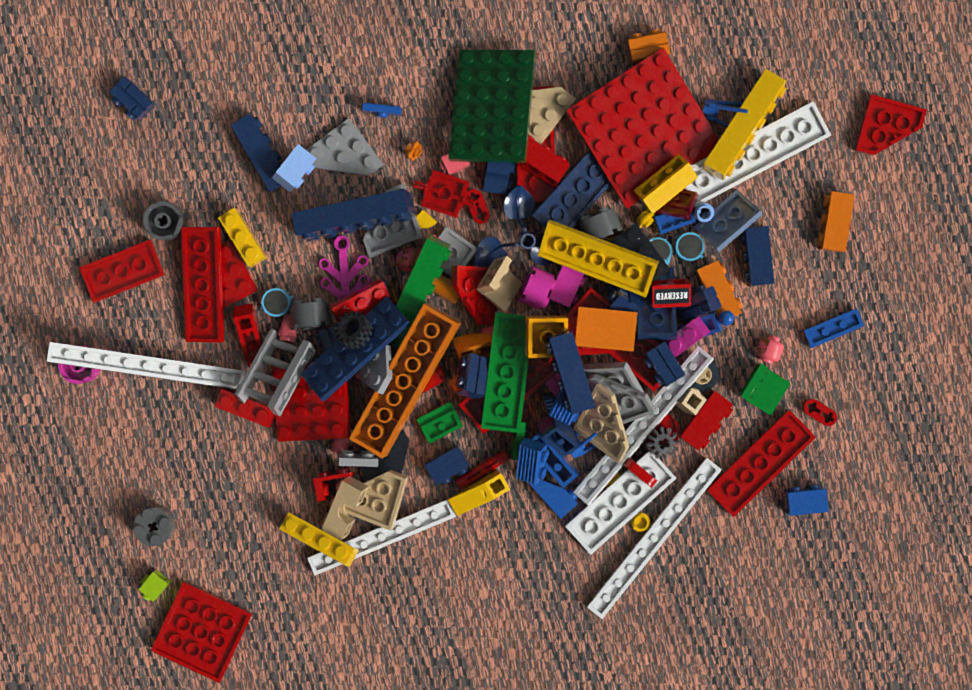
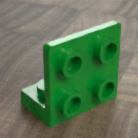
M757 363L738 396L767 414L772 415L788 389L790 382L767 369L768 367L762 363Z

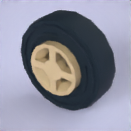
M713 361L690 388L694 387L700 392L711 390L716 385L719 371Z

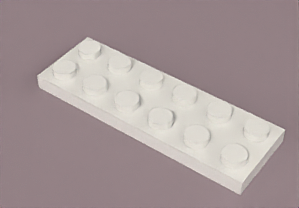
M648 451L636 461L639 466L657 480V483L652 488L628 469L597 496L590 505H587L565 525L590 555L676 479L659 458H655L654 453L650 454Z

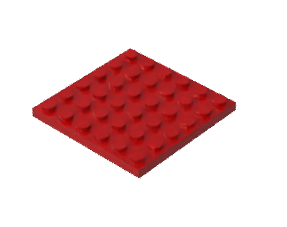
M664 47L565 110L625 209L640 201L634 190L678 154L688 161L690 165H693L709 156L719 141Z

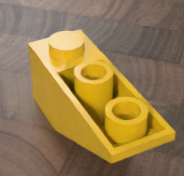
M495 470L447 500L458 516L496 499L509 491L510 488L503 475Z

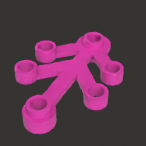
M338 236L334 240V246L339 250L340 272L331 265L328 259L323 258L319 261V267L329 272L341 283L342 291L332 284L330 278L324 277L320 281L321 287L328 289L337 297V301L370 283L369 276L361 275L358 279L359 282L350 290V281L362 267L368 265L369 260L364 255L359 256L356 264L348 272L347 249L350 246V241L345 236ZM341 240L346 242L344 247L339 246ZM365 258L366 264L361 265L359 260ZM324 260L328 262V266L326 268H323L321 266V263ZM362 277H367L368 282L366 284L361 283ZM326 279L330 282L328 287L323 286V281Z

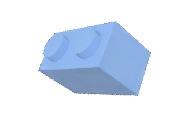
M298 144L272 176V179L289 192L294 187L298 189L304 182L302 179L305 173L309 175L314 169L313 162L317 158Z

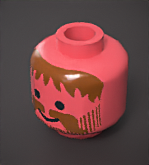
M413 247L403 248L397 254V266L403 272H412L421 249Z
M769 335L768 338H761L756 350V354L759 356L758 359L769 364L778 362L784 349V345L779 342L780 338Z

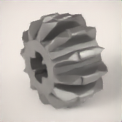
M660 427V433L655 429L653 430V433L656 435L655 437L648 435V438L653 440V442H648L647 446H654L649 452L650 454L656 452L655 458L658 459L662 453V458L666 460V453L673 457L674 454L671 450H679L674 444H679L680 441L673 440L677 433L670 435L671 428H668L664 433V428ZM666 438L668 445L660 448L659 440L663 441Z

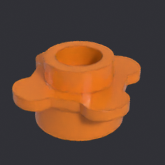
M411 141L405 149L407 158H410L411 161L418 158L422 152V145L418 141Z

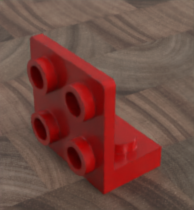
M350 468L336 470V474H331V471L318 473V477L313 479L317 502L325 501L328 499V495L331 494L330 485L326 483V480L353 476L355 470L350 471Z

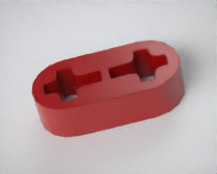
M472 189L467 192V197L471 198V193L479 195L480 198L477 199L479 205L475 208L468 207L474 221L482 225L489 221L490 213L481 192L477 189ZM477 208H480L482 213L486 212L487 215L484 217V221L476 218L478 215Z
M807 399L802 405L803 412L822 425L832 426L837 421L836 412L815 399ZM814 402V407L819 410L818 413L815 411H810L809 413L807 405ZM821 413H831L832 421L825 422V417Z
M631 458L624 464L626 468L652 488L657 483L653 476Z

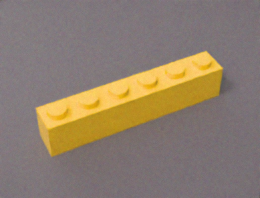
M765 69L740 107L747 109L748 113H736L704 162L705 171L723 181L726 176L730 177L735 169L734 164L737 160L741 161L746 152L744 151L747 144L751 145L756 137L754 133L757 129L761 130L766 122L764 118L768 113L771 114L776 107L775 101L778 97L782 98L787 89L785 87V79Z

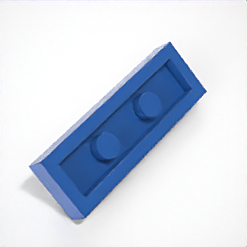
M855 308L805 329L803 333L809 347L813 348L864 326L858 309Z

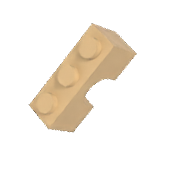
M351 476L340 480L336 486V496L329 503L331 507L329 513L327 512L322 520L324 523L322 531L341 541L347 537L355 519L346 513L345 504L356 508L363 502L369 486Z

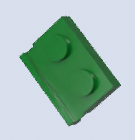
M451 402L417 419L429 444L463 427Z
M521 421L520 433L513 432L510 458L517 461L519 444L527 435V426L524 421Z

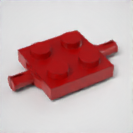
M436 170L432 171L427 183L416 180L413 188L424 191L422 207L457 219L464 205L475 208V204H477V200L467 197L469 181Z

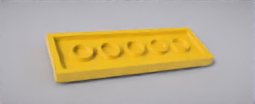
M549 220L538 256L643 297H646L659 262L552 220Z

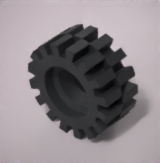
M350 311V315L346 312L344 313V318L340 316L339 319L341 321H336L335 323L338 327H334L336 332L334 334L337 339L350 349H354V347L360 348L359 344L362 346L366 345L364 341L370 340L368 335L372 336L370 330H373L370 325V321L358 311ZM359 324L358 331L348 336L349 329L353 325Z

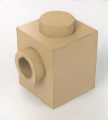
M692 387L686 391L675 405L686 414L696 415L707 399L701 395L699 390Z

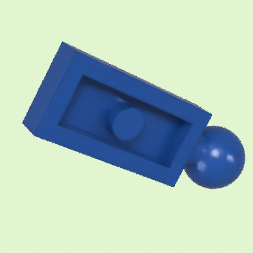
M729 310L722 311L719 317H717L716 312L700 317L710 330V333L706 336L723 330L721 324L728 326L734 322V314ZM687 322V323H684V324L680 325V326H679L680 329H682L684 326H686V325H687L688 323H690V322Z

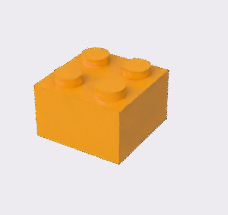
M525 316V355L528 358H553L552 354H548L546 349L547 337L567 331L568 318L566 316Z

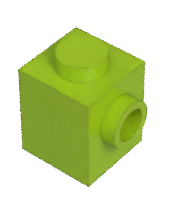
M156 569L150 576L146 574L140 581L142 586L138 590L142 592L141 596L154 602L171 581Z

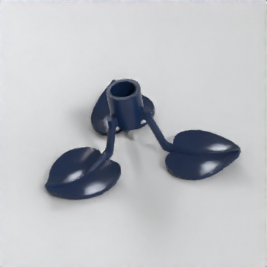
M521 185L513 188L504 200L503 210L507 218H517L522 232L517 235V242L504 243L501 245L499 239L495 237L482 239L476 248L474 260L475 265L479 267H490L494 259L507 256V252L503 248L510 246H522L525 249H530V257L538 265L545 266L555 263L538 256L544 233L539 234L535 240V237L527 232L521 221V218H528L533 214L535 210L534 198Z

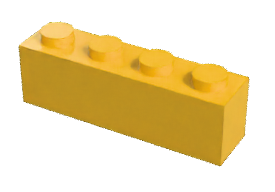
M289 512L279 530L348 567L351 566L359 551Z

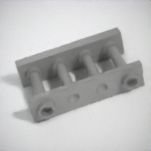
M271 329L265 336L263 344L242 382L237 386L235 395L242 403H245L248 397L266 402L273 414L281 416L302 377L300 373L307 368L316 350L306 340H303L298 347L280 341L276 331ZM276 347L295 354L290 363L273 358L271 355ZM266 364L287 370L282 379L262 373ZM257 380L277 386L274 394L269 396L253 390Z

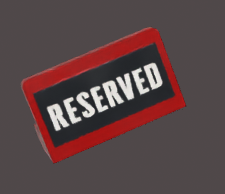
M688 278L652 281L650 290L652 291L653 308L691 306V283Z

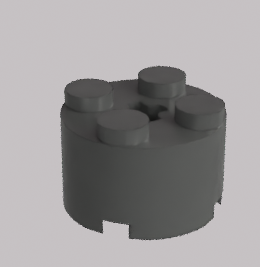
M160 201L146 209L143 215V224L151 237L162 241H172L181 235V227H185L186 219L185 214L178 206ZM166 219L168 220V223L164 224L161 222V220Z
M610 206L598 210V215L596 216L589 214L579 219L581 231L599 239L617 233L616 229L618 231L623 230L614 208L611 209Z
M323 298L311 299L312 302L304 303L303 300L293 301L292 306L289 307L292 331L297 332L296 328H301L302 332L323 329L325 324L327 328L330 327L328 303L324 302Z
M152 506L141 511L135 518L133 525L134 535L141 543L147 546L163 544L173 536L176 530V522L172 512L163 506ZM154 522L157 523V524H156L157 529H153L152 523H154Z

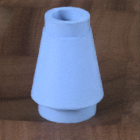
M708 203L699 204L695 209V216L701 222H708L714 216V209ZM702 208H705V209L707 208V211H706V212H701V209H702Z

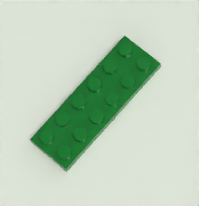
M495 312L481 428L520 433L529 358L525 355V316Z

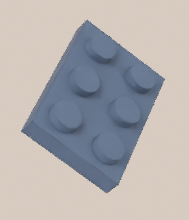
M736 190L714 209V216L710 221H700L694 228L713 248L720 252L763 214L739 190Z

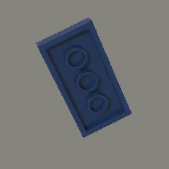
M669 267L671 270L658 280L674 279V267ZM650 288L646 297L636 294L638 309L636 310L637 339L676 340V307L653 308L652 291Z

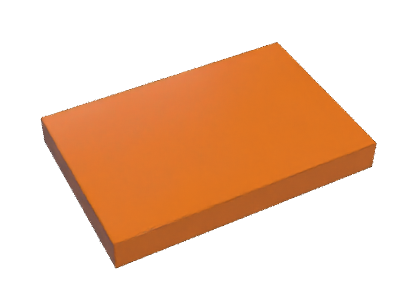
M578 307L576 345L634 351L637 312Z

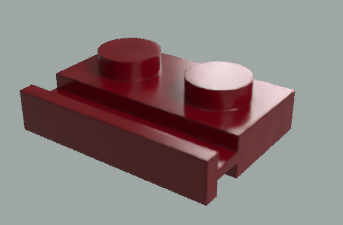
M683 189L655 213L689 220V215L693 211L698 194L697 192Z

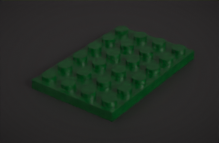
M459 50L449 161L526 163L536 59L535 50Z

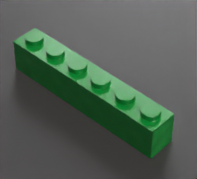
M429 235L396 305L411 324L393 339L389 345L399 349L423 304L428 303L425 300L428 295L431 296L436 287L433 284L435 278L439 279L444 270L441 265L443 261L447 262L452 251L449 250L451 244L432 235Z

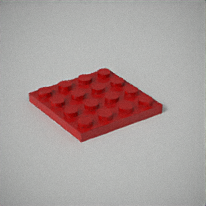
M271 366L272 377L282 379L287 370ZM301 377L281 416L276 415L278 442L350 438L351 425L347 382L323 402L304 378ZM273 385V391L275 392L277 386Z
M183 581L151 651L220 683L253 613Z

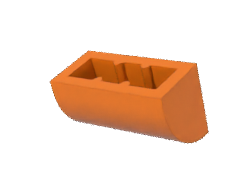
M443 275L439 279L435 278L433 283L436 285L434 293L455 305L460 297L452 287L451 280Z

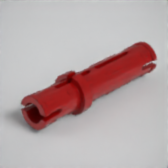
M504 449L491 458L487 457L485 462L456 478V482L463 489L488 472H494L498 466L511 459Z

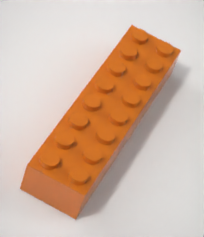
M429 303L423 304L389 365V370H392V379L383 395L375 391L349 438L350 440L380 458L388 455L461 324L460 321Z

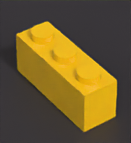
M678 154L637 187L634 192L642 204L653 214L698 177L689 162Z
M233 208L218 217L248 267L252 268L268 258L238 209Z

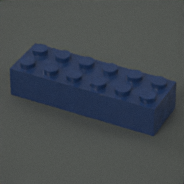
M405 189L291 213L295 236L302 238V240H307V242L317 241L318 237L325 236V238L336 237V233L341 232L351 234L355 232V229L359 228L370 230L374 228L373 225L378 224L389 226L392 225V221L407 222L411 220V217L416 216L412 194Z

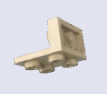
M508 256L494 259L477 287V290L502 312L507 311L522 285V282L509 271V265L512 260Z

